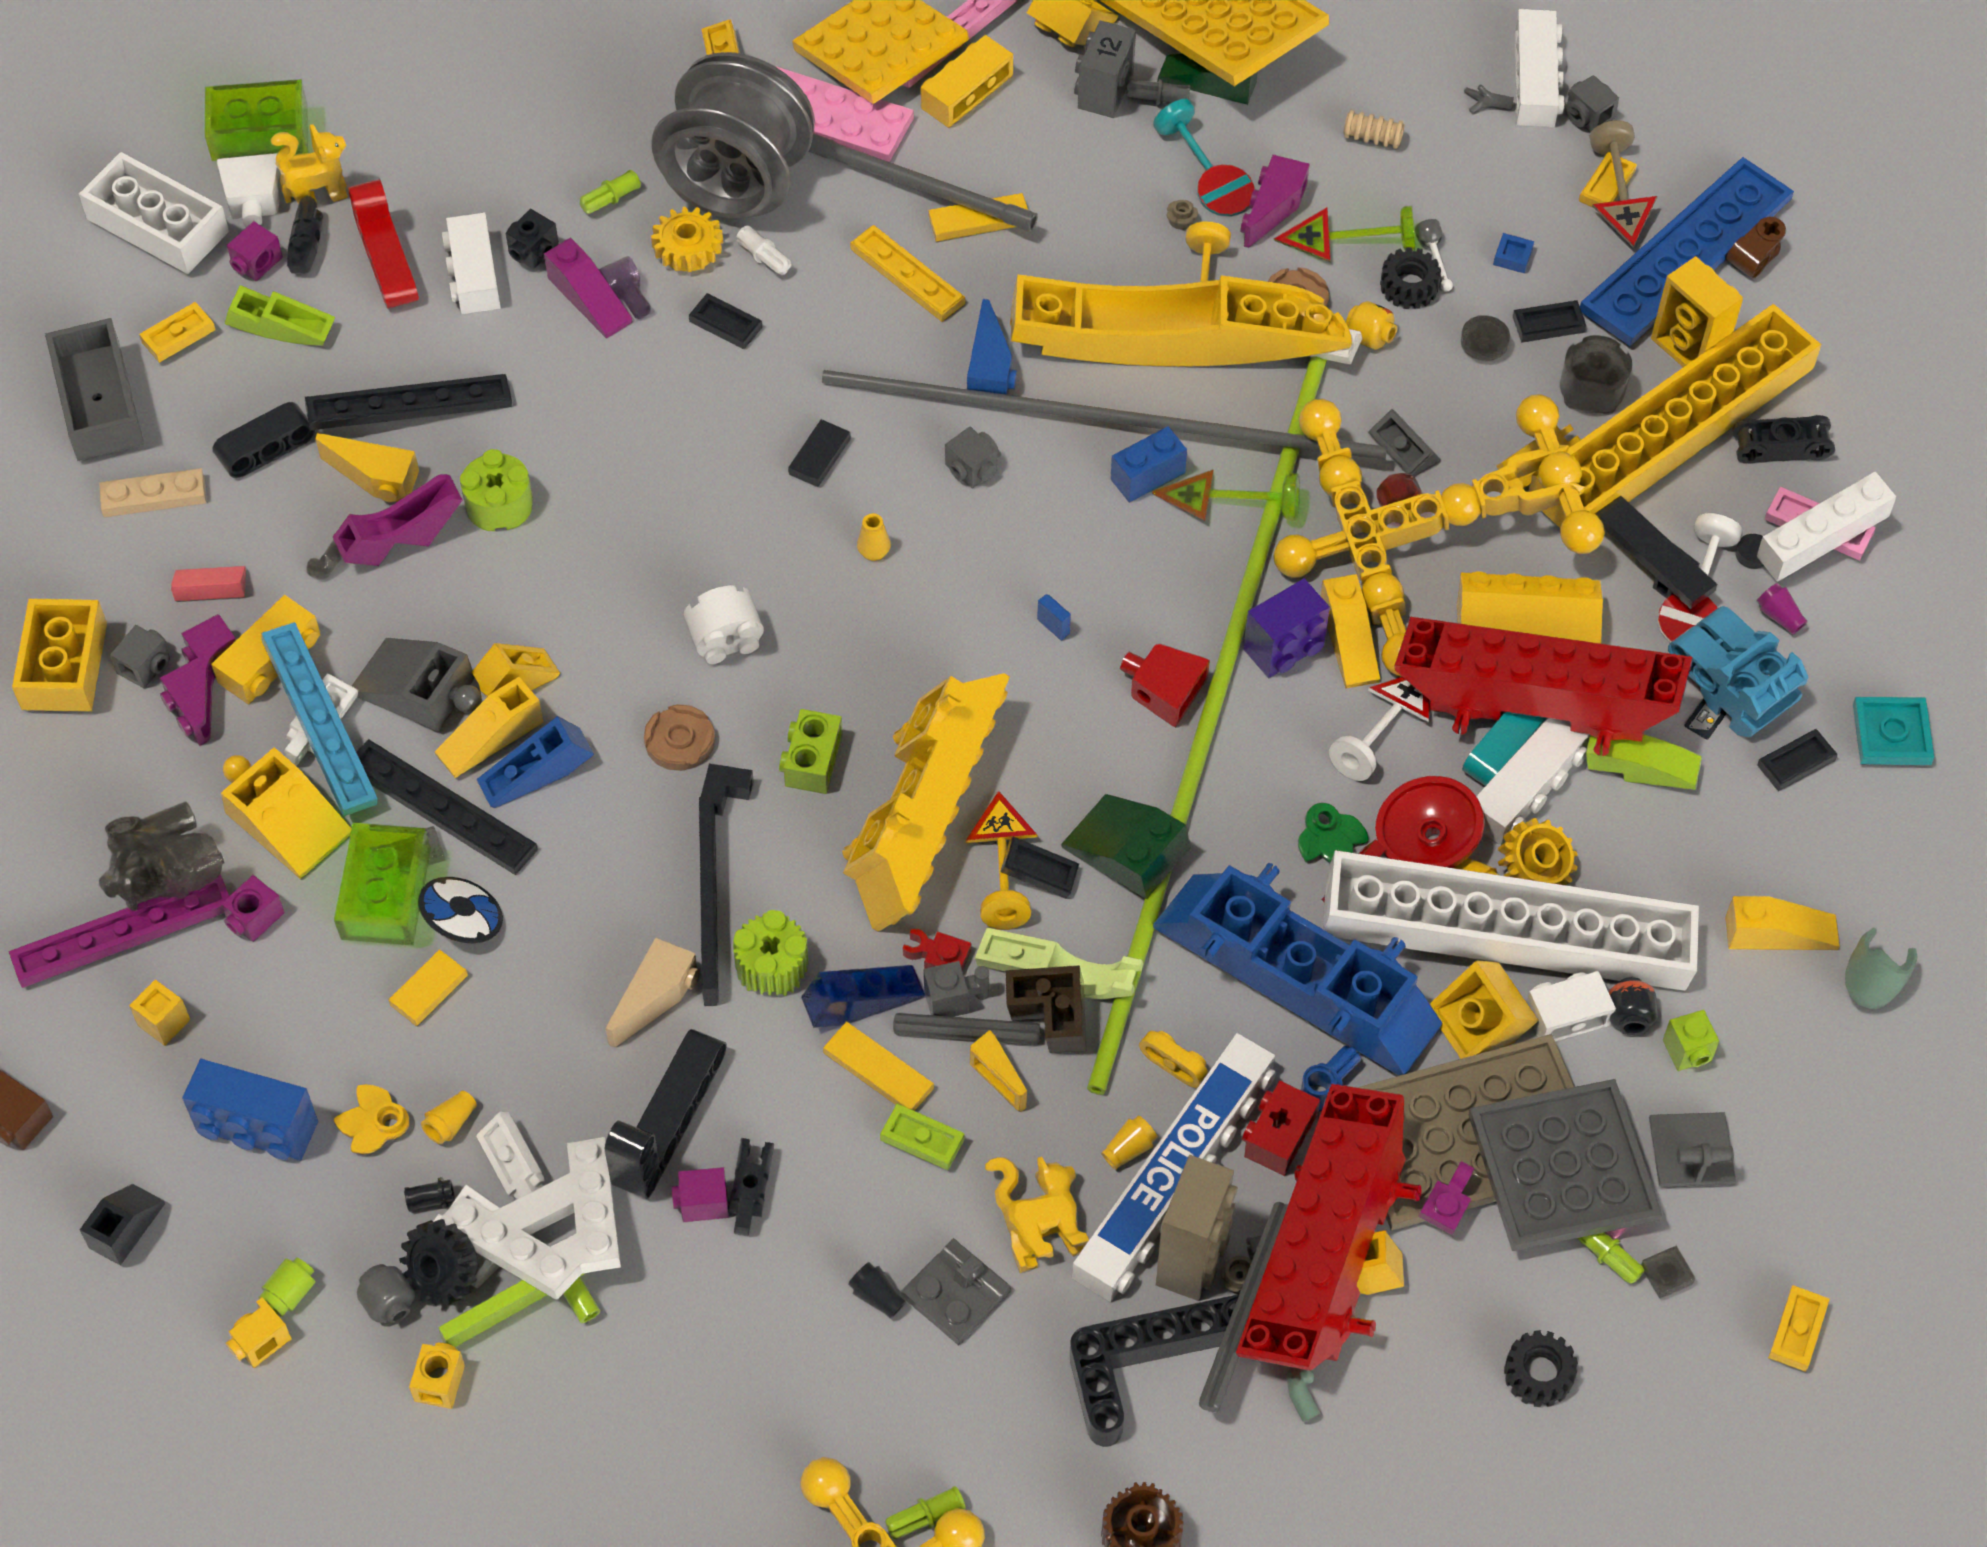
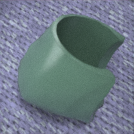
M1874 927L1862 935L1850 956L1845 971V986L1850 998L1858 1005L1869 1009L1884 1007L1902 990L1909 980L1918 959L1916 949L1909 948L1906 962L1899 966L1882 949H1870V942L1877 934V929Z

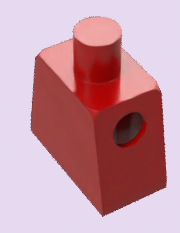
M1156 644L1145 659L1129 651L1121 663L1120 670L1133 676L1132 698L1176 728L1208 680L1210 660L1166 645Z

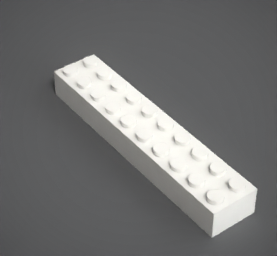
M1335 850L1327 871L1322 929L1342 939H1356L1361 942L1388 945L1393 937H1398V943L1400 940H1403L1407 949L1572 974L1580 972L1589 974L1599 971L1601 977L1605 979L1621 981L1624 978L1635 977L1651 986L1686 991L1697 972L1699 906Z

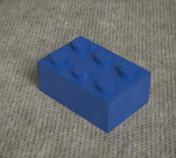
M201 1058L182 1097L195 1130L199 1135L210 1140H217L218 1137L230 1140L233 1144L245 1150H252L253 1148L265 1150L271 1156L281 1160L293 1158L301 1161L319 1122L307 1088Z

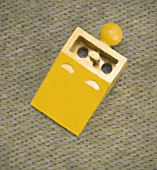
M275 747L252 766L250 761L241 755H233L224 762L223 774L228 781L232 782L221 792L225 813L298 878L302 879L353 834V829L304 773Z

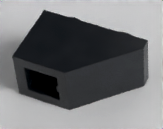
M131 1184L102 1198L79 1230L89 1249L121 1266L163 1208L165 1201Z

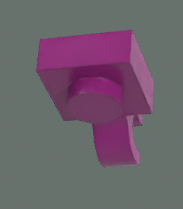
M1461 1161L1448 1185L1437 1180L1418 1217L1453 1235L1471 1201V1198L1462 1194V1191L1475 1168Z

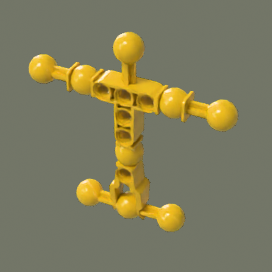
M1543 394L1530 395L1521 401L1515 414L1516 422L1523 433L1535 437L1539 447L1538 450L1511 456L1508 459V466L1482 476L1479 481L1476 478L1472 479V486L1466 483H1454L1445 488L1442 494L1437 490L1434 491L1435 494H1420L1370 510L1365 493L1361 488L1362 471L1352 459L1350 448L1341 449L1336 435L1342 423L1339 409L1333 402L1326 399H1314L1305 404L1299 416V427L1307 438L1318 443L1322 454L1317 458L1320 472L1319 483L1325 493L1331 496L1333 507H1336L1337 520L1341 531L1311 541L1299 534L1286 536L1279 541L1273 554L1276 567L1282 574L1288 577H1303L1311 572L1316 560L1349 551L1355 571L1361 581V590L1366 602L1367 611L1371 613L1372 623L1374 625L1381 623L1387 638L1381 652L1382 662L1391 673L1402 677L1395 671L1394 665L1406 632L1402 616L1406 614L1403 586L1392 575L1390 565H1387L1385 550L1433 536L1442 528L1449 530V523L1455 526H1467L1474 522L1479 515L1484 519L1486 515L1495 516L1518 510L1523 515H1532L1558 505L1559 502L1565 515V520L1560 528V536L1568 550L1577 554H1587L1597 549L1603 541L1605 531L1602 521L1596 514L1585 510L1580 499V495L1585 491V487L1579 485L1582 476L1581 466L1573 455L1567 453L1569 445H1560L1554 428L1558 424L1560 416L1557 405L1550 397ZM1538 470V480L1543 489L1525 492L1523 482L1518 478ZM1492 491L1501 493L1497 497H1489L1486 495L1487 493ZM1351 503L1358 505L1354 509L1344 508L1345 505ZM1424 512H1432L1435 514L1430 518H1424L1420 516ZM1392 522H1398L1402 524L1398 528L1387 527V525ZM1361 532L1369 534L1367 537L1362 539L1354 537L1356 534ZM1368 562L1379 563V565L1375 568H1367L1364 566Z

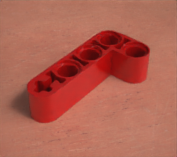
M376 179L348 187L356 225L386 308L390 309L418 301L417 288L392 222L381 180Z

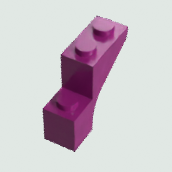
M440 474L385 510L366 515L349 514L334 534L333 539L345 563L379 566L395 543L429 547L463 499L451 476Z
M219 614L181 633L186 646L181 651L187 664L160 677L164 692L160 693L163 703L169 712L176 710L180 716L176 720L186 737L192 735L199 746L205 744L211 738L212 688L216 678L211 664L236 641V638Z

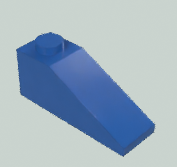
M983 299L967 374V389L1008 395L1009 389L1015 390L1017 370L1012 369V355L990 300Z
M556 716L477 778V781L490 807L496 808L568 776L591 758L594 753L580 727Z

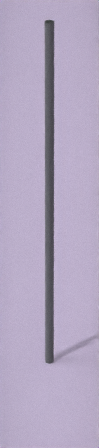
M824 370L822 374V383L1154 429H1164L1169 426L1172 431L1320 451L1318 443L1307 438L1306 435ZM1338 440L1341 449L1350 448L1352 456L1386 459V446Z

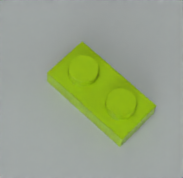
M898 1103L880 1133V1141L945 1170H949L965 1140V1133Z

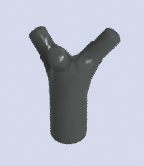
M1482 84L1477 87L1479 91L1468 87L1464 90L1466 94L1478 99V102L1469 108L1471 113L1476 112L1480 108L1493 106L1512 109L1514 97L1491 93Z

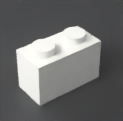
M1599 971L1589 974L1584 972L1576 973L1567 980L1555 984L1550 982L1539 984L1529 991L1527 1004L1539 1020L1533 1025L1537 1036L1542 1037L1552 1034L1555 1042L1610 1026V1016L1616 1010Z

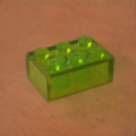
M302 79L205 87V139L211 161L223 158L278 153L285 145L274 146L271 144V138L280 132H288L297 138L299 144L296 154L308 153V105Z
M353 823L334 916V922L341 940L414 945L420 912L418 897L425 885L431 853V846L425 828Z

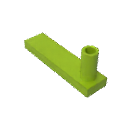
M582 1273L563 1293L580 1323L592 1320L601 1312L581 1279V1276L585 1273ZM521 1280L438 1327L440 1337L443 1343L457 1347L544 1298L547 1294Z

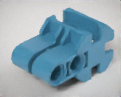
M1725 606L1717 608L1699 621L1696 626L1688 629L1668 645V652L1670 654L1692 657L1689 677L1701 687L1700 691L1710 710L1718 715L1722 708L1732 717L1729 728L1739 736H1753L1800 701L1803 693L1798 687L1804 686L1809 678L1802 660L1791 652L1788 659H1786L1776 650L1780 640L1774 634L1766 631L1755 632L1737 614Z

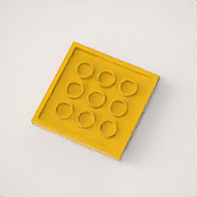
M853 0L792 40L794 51L874 104L967 42L969 37L965 28L922 0Z

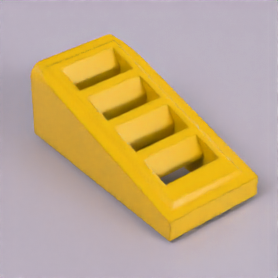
M989 1030L970 1046V1065L1017 1111L1022 1112L1027 1105V1090L995 1034Z

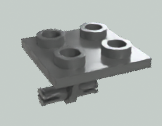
M1725 1112L1655 1114L1649 1116L1659 1187L1735 1184L1734 1150L1730 1146Z

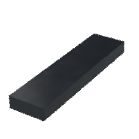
M1622 496L1596 513L1602 521L1604 529L1690 609L1716 591L1718 584Z

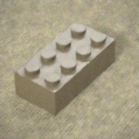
M1189 1154L1162 1222L1155 1286L1197 1301L1200 1300L1204 1289L1211 1290L1218 1271L1216 1266L1219 1256L1224 1257L1231 1237L1229 1235L1233 1222L1231 1217L1235 1208V1203L1233 1202L1238 1189L1237 1186L1232 1185L1234 1170Z

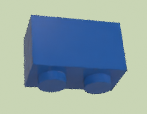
M1167 426L1112 455L1110 480L1130 503L1185 474L1187 448Z

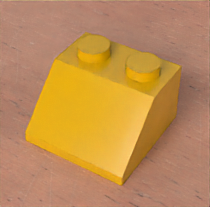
M1033 0L1026 12L1036 19L1034 22L1036 26L1047 32L1054 30L1060 34L1058 39L1071 47H1075L1076 44L1085 46L1089 32H1095L1100 20L1113 24L1119 16L1095 0Z
M1475 961L1430 1003L1442 1021L1441 1031L1460 1059L1509 1046L1539 1021L1499 962Z

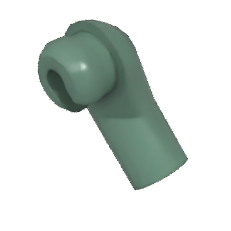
M1291 1367L1286 1374L1289 1396L1302 1422L1320 1414L1306 1386L1314 1381V1374L1312 1370Z

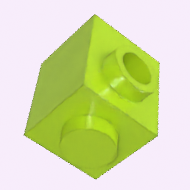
M1703 1009L1670 1019L1663 1042L1677 1071H1681L1691 1067H1699L1712 1061L1719 1044V1039Z

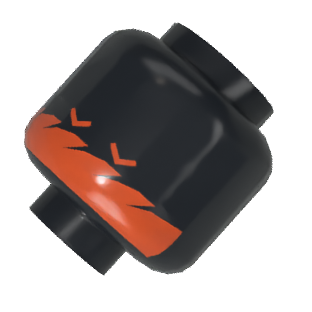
M1628 977L1622 979L1609 990V995L1616 1008L1609 1020L1620 1032L1627 1035L1643 1034L1656 1022L1658 1016L1655 990L1651 985L1642 982L1639 978Z

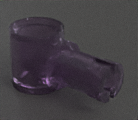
M629 256L599 268V271L619 299H623L635 319L643 318L650 313L651 306L639 289V272Z

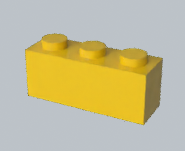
M985 34L976 43H971L965 52L955 60L949 61L944 69L933 78H928L921 86V109L950 128L1013 76V53Z
M284 594L211 664L217 683L249 705L257 696L263 695L269 688L270 683L278 677L262 643V633L295 622L307 649H310L321 635L315 615Z

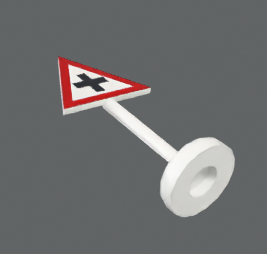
M1403 677L1368 687V691L1394 705L1363 740L1353 736H1342L1332 743L1329 749V757L1336 769L1347 778L1355 781H1364L1373 774L1376 768V757L1369 746L1401 709L1427 722L1429 721V699Z

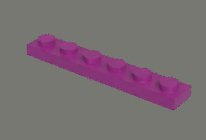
M220 873L8 952L21 987L24 988L224 914L221 903L229 897Z

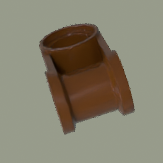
M1764 217L1745 236H1742L1735 242L1728 252L1726 260L1752 279L1756 278L1779 254L1781 249L1780 241L1786 234L1785 224L1776 217Z

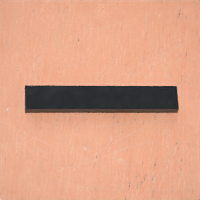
M506 374L307 396L305 397V407L311 431L512 407V398Z
M370 739L356 752L373 787L512 874L516 875L538 850L537 843Z
M699 797L702 994L704 1006H717V1003H719L716 818L714 799L712 797Z

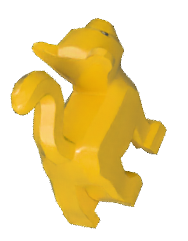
M311 124L309 129L314 152L297 155L295 154L299 142L295 136L288 132H280L271 138L272 145H285L277 153L275 165L281 173L279 182L286 203L291 202L292 196L298 204L307 195L316 201L314 191H311V189H318L324 186L333 202L348 198L347 185L342 175L343 170L339 159L347 146L343 136H336L330 132H318L314 124Z
M1042 1156L1038 1157V1171L1035 1173V1178L1045 1195L1014 1201L1010 1194L1018 1184L1019 1170L1015 1163L1006 1157H995L989 1159L985 1164L986 1171L998 1170L1004 1174V1178L995 1190L997 1205L1003 1212L1005 1223L1011 1236V1250L1019 1273L1037 1268L1036 1257H1054L1051 1243L1045 1242L1043 1237L1057 1233L1072 1257L1079 1255L1089 1241L1087 1234L1078 1231L1077 1208L1070 1193L1071 1183L1076 1178L1075 1170L1072 1166H1062L1058 1162L1046 1163Z

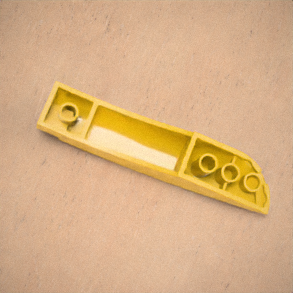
M1017 274L1010 314L1011 342L1041 346V355L1112 364L1142 366L1247 364L1322 354L1347 349L1352 344L1351 334L1345 320L1339 312L1334 314L1324 305L1325 299L1292 285L1223 275L1220 276L1219 280L1187 284L1112 286L1076 283Z

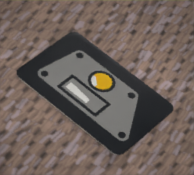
M1703 698L1684 724V727L1708 740L1727 713L1721 708L1720 713L1716 715L1707 707Z

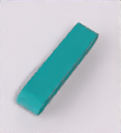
M1505 712L1471 751L1463 764L1462 771L1486 786L1548 718Z

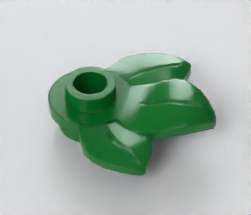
M1317 803L1311 806L1305 815L1306 828L1299 836L1298 848L1305 862L1311 861L1321 854L1331 863L1335 850L1353 853V845H1361L1368 842V833L1362 823L1354 816L1339 814L1338 810L1328 803ZM1318 815H1326L1329 819V824H1322L1318 819Z

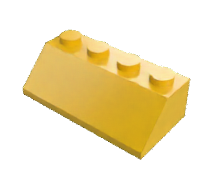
M1481 571L1472 573L1461 572L1456 606L1458 623L1601 644L1603 597L1600 580H1592L1587 577L1570 579L1557 578L1551 575L1535 577L1522 576L1516 573L1499 575L1487 574Z

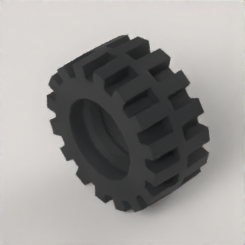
M1406 247L1405 252L1400 248L1395 251V255L1390 253L1387 260L1383 263L1380 281L1382 294L1385 293V299L1388 302L1393 300V305L1397 307L1400 304L1404 305L1403 309H1409L1410 306H1414V309H1419L1421 304L1424 306L1430 304V300L1435 299L1439 289L1441 267H1438L1439 262L1437 259L1432 260V254L1429 252L1423 254V249L1417 248V251H1412V247ZM1413 274L1421 278L1422 281L1409 283L1403 281L1398 276Z
M1541 1330L1534 1331L1532 1336L1528 1332L1523 1334L1520 1340L1516 1339L1512 1344L1504 1366L1506 1385L1512 1386L1511 1393L1515 1397L1518 1395L1522 1396L1521 1402L1528 1404L1529 1400L1533 1401L1534 1407H1541L1542 1403H1546L1547 1407L1553 1406L1556 1400L1561 1402L1565 1399L1566 1394L1570 1392L1576 1378L1578 1362L1577 1357H1573L1574 1350L1571 1345L1565 1346L1566 1340L1561 1336L1558 1340L1554 1339L1553 1332L1547 1331L1546 1336L1541 1334ZM1535 1356L1550 1360L1557 1369L1556 1377L1549 1381H1538L1532 1378L1525 1370L1526 1360Z

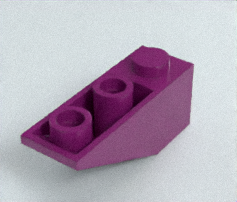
M1272 155L1268 167H1262L1258 180V185H1261L1259 190H1253L1249 205L1252 211L1250 214H1244L1240 232L1245 233L1244 247L1249 248L1299 209L1308 184L1309 163Z

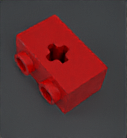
M1279 1080L1273 1092L1267 1090L1258 1108V1111L1262 1113L1257 1122L1251 1120L1242 1136V1141L1246 1142L1244 1157L1285 1176L1318 1116L1320 1099Z

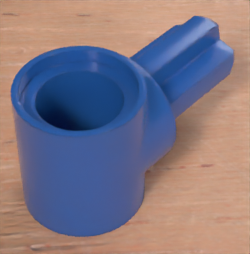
M1343 1046L1327 1064L1319 1063L1318 1065H1313L1304 1072L1301 1091L1320 1099L1318 1112L1323 1109L1331 1084L1343 1085L1342 1079L1360 1062L1361 1057L1352 1046ZM1321 1085L1326 1090L1318 1092L1313 1090L1310 1086Z

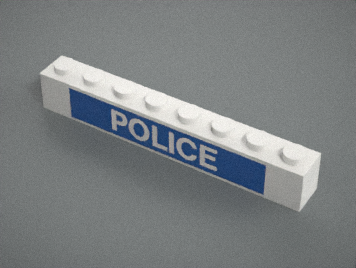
M1236 1033L1073 1262V1280L1109 1302H1112L1118 1292L1124 1294L1128 1290L1135 1276L1132 1273L1139 1262L1145 1264L1155 1249L1156 1245L1153 1242L1161 1233L1163 1219L1189 1154L1212 1163L1216 1162L1217 1157L1214 1156L1220 1146L1226 1148L1230 1144L1237 1131V1128L1234 1126L1241 1117L1244 1119L1249 1117L1257 1102L1254 1098L1260 1089L1266 1091L1272 1084L1277 1073L1273 1070L1274 1054Z

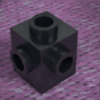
M531 208L518 221L513 222L505 233L510 256L515 261L523 262L533 269L545 260L544 253L559 245L556 223Z

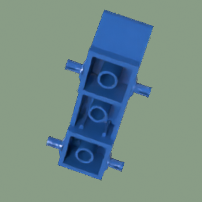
M1267 863L1258 877L1244 874L1231 865H1228L1223 873L1193 874L1154 923L1153 928L1350 1047L1352 1046L1363 1055L1398 1076L1408 1073L1442 1026V1021L1416 985L1418 976L1403 968L1396 960L1406 947L1403 940H1400L1398 943L1399 938L1393 937L1385 950L1380 951L1371 949L1356 939L1349 945L1291 911V901L1273 890L1270 884L1279 875L1280 870L1276 865L1272 869V863Z

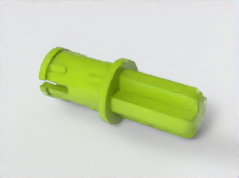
M628 170L611 181L604 180L600 187L581 196L579 205L586 214H591L609 203L616 204L619 198L641 187L640 179L633 170Z
M1605 1232L1576 1238L1598 1257L1597 1261L1600 1264L1605 1262L1627 1283L1636 1282L1643 1274V1266L1619 1246L1620 1240L1617 1238L1613 1240Z
M953 1486L951 1489L927 1500L923 1498L917 1499L918 1504L887 1517L885 1522L891 1537L899 1539L926 1526L931 1529L945 1512L956 1508L966 1509L960 1491L956 1486Z

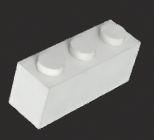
M485 212L446 218L448 231L442 232L445 252L451 251L452 254L451 257H446L449 277L455 276L456 281L449 283L452 302L459 301L461 315L501 309Z

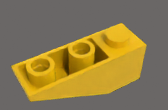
M520 677L515 678L491 693L435 751V755L454 778L460 776L544 723L539 699Z

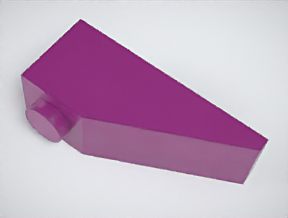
M571 237L544 253L548 279L606 339L633 322L632 317L592 259Z

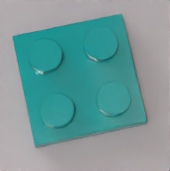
M1855 697L1853 712L1860 764L1932 765L1935 757L1926 697Z

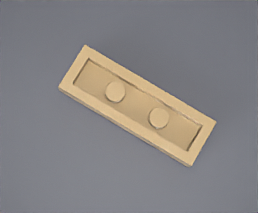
M202 468L99 482L103 517L206 504L205 478Z

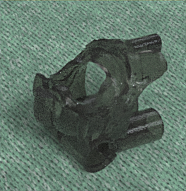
M184 801L142 819L136 816L121 817L107 824L105 827L108 837L107 846L112 854L108 871L99 878V886L110 898H115L116 895H119L125 900L127 908L135 911L138 908L137 902L142 899L157 898L159 896L184 899L189 892L200 890L206 884L219 877L222 871V864L225 862L214 840L208 834L193 832L180 835L197 828L193 811L189 804Z

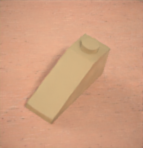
M654 939L605 1028L610 1046L616 1048L679 1003L687 989L692 990L695 987L700 975V969H697L695 953L661 939Z

